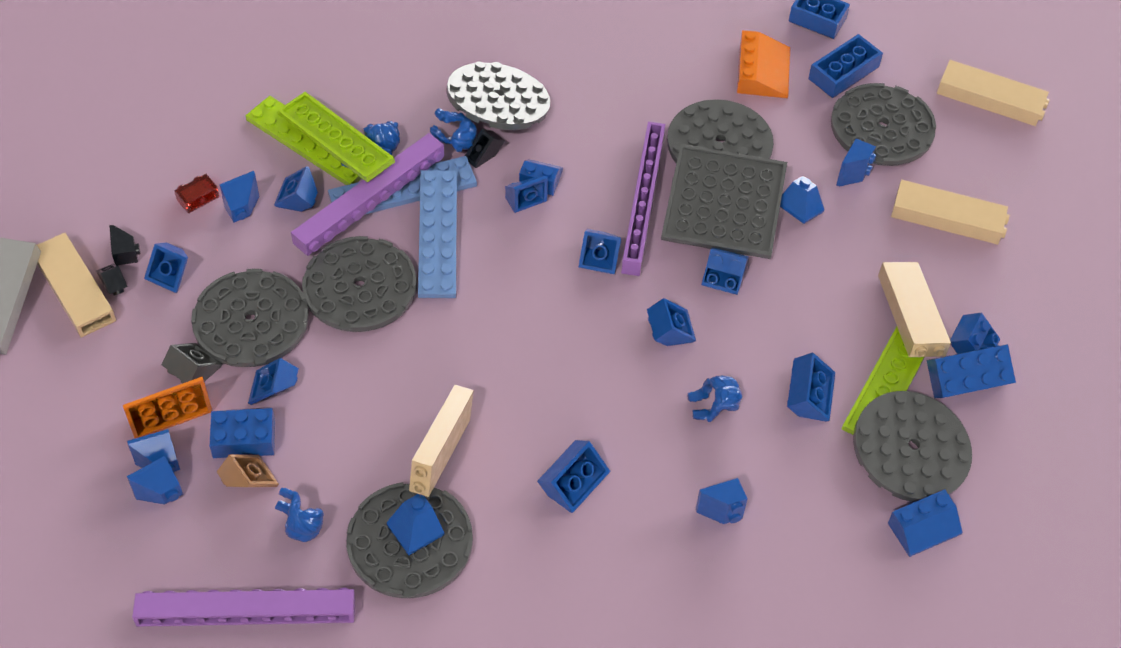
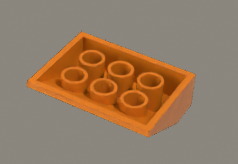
M742 30L737 93L788 98L790 47L761 32Z
M203 377L122 405L134 438L165 430L212 411Z

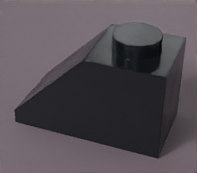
M481 129L465 156L473 167L478 168L495 157L505 141L494 131Z
M109 225L111 252L114 263L116 265L137 263L138 255L141 254L139 243H135L132 235L114 225Z
M113 263L96 270L108 294L113 293L114 296L124 292V288L128 287L118 265Z

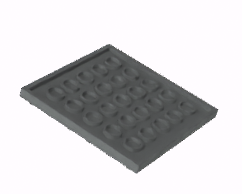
M680 144L661 240L709 249L714 247L737 254L771 259L788 162Z

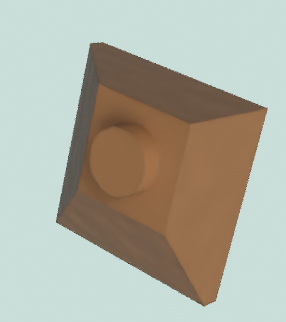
M229 454L217 470V474L226 487H277L279 485L259 455Z

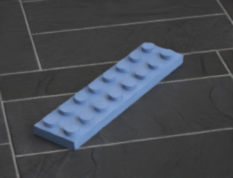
M466 156L434 163L428 169L435 171H457V191L477 186L476 178ZM421 174L366 214L420 201ZM358 183L329 189L328 195L331 203Z
M421 170L418 298H456L457 171Z

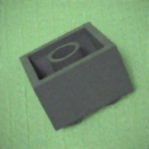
M187 343L170 345L161 365L167 369L169 374L179 378L183 384L199 377H203L205 382L222 367L223 363L208 355L198 344Z

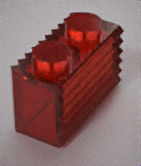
M207 173L195 177L193 181L182 184L174 190L176 200L189 214L200 208V206L203 207V205L210 201L212 202L219 198L217 185L209 178Z

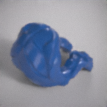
M441 108L436 109L434 114L440 121L445 123L460 121L461 123L452 137H445L435 125L430 127L431 134L441 143L452 144L457 152L468 150L477 136V128L474 123L463 113L444 111Z
M387 121L386 123L375 125L368 124L367 127L363 128L365 136L377 145L390 149L391 152L397 149L400 143L397 122Z
M715 376L707 378L699 390L688 393V401L696 402L707 399L712 391V387L715 389V400L712 408L708 410H693V419H707L708 422H711L724 409L737 411L742 400V393L738 382L729 376Z
M281 488L279 495L291 500V503L280 500L275 506L276 510L284 512L288 516L285 524L286 535L291 539L301 542L311 541L317 537L322 528L323 510L320 508H308L302 511L300 509L301 499L298 492L288 488Z

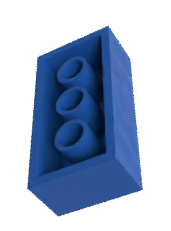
M857 34L811 64L808 79L830 97L834 98L879 68L883 52L860 34Z
M1008 344L926 360L934 398H945L1016 383Z

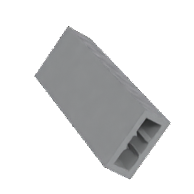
M0 238V354H7L41 254L36 243Z

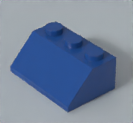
M813 352L793 360L787 407L799 417L828 422L830 421L836 372Z
M575 440L537 482L548 497L570 513H573L610 473V470L590 441Z
M946 490L893 511L888 521V525L909 557L963 533L957 507Z

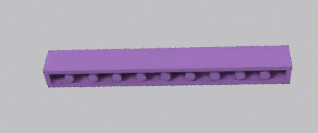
M648 121L621 274L640 276L664 140L665 124Z
M428 133L394 158L395 163L369 182L361 181L291 232L293 244L307 256L316 252L322 245L331 241L341 231H345L352 223L360 220L367 212L372 211L378 204L386 201L393 193L401 190L408 182L413 181L421 174V170H428L434 163L439 162L444 157V144Z
M299 588L294 591H285L283 589L263 591L254 589L252 591L230 590L229 592H220L218 590L197 592L189 590L181 593L175 591H165L164 593L144 591L143 593H135L132 618L136 627L354 623L355 594L354 590L348 588H339L338 590H328L326 588L306 590Z

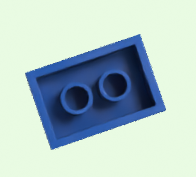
M795 0L791 6L789 22L834 39L847 19L850 4L841 0Z
M273 408L211 411L209 447L212 457L227 458L229 454L274 455L275 417Z

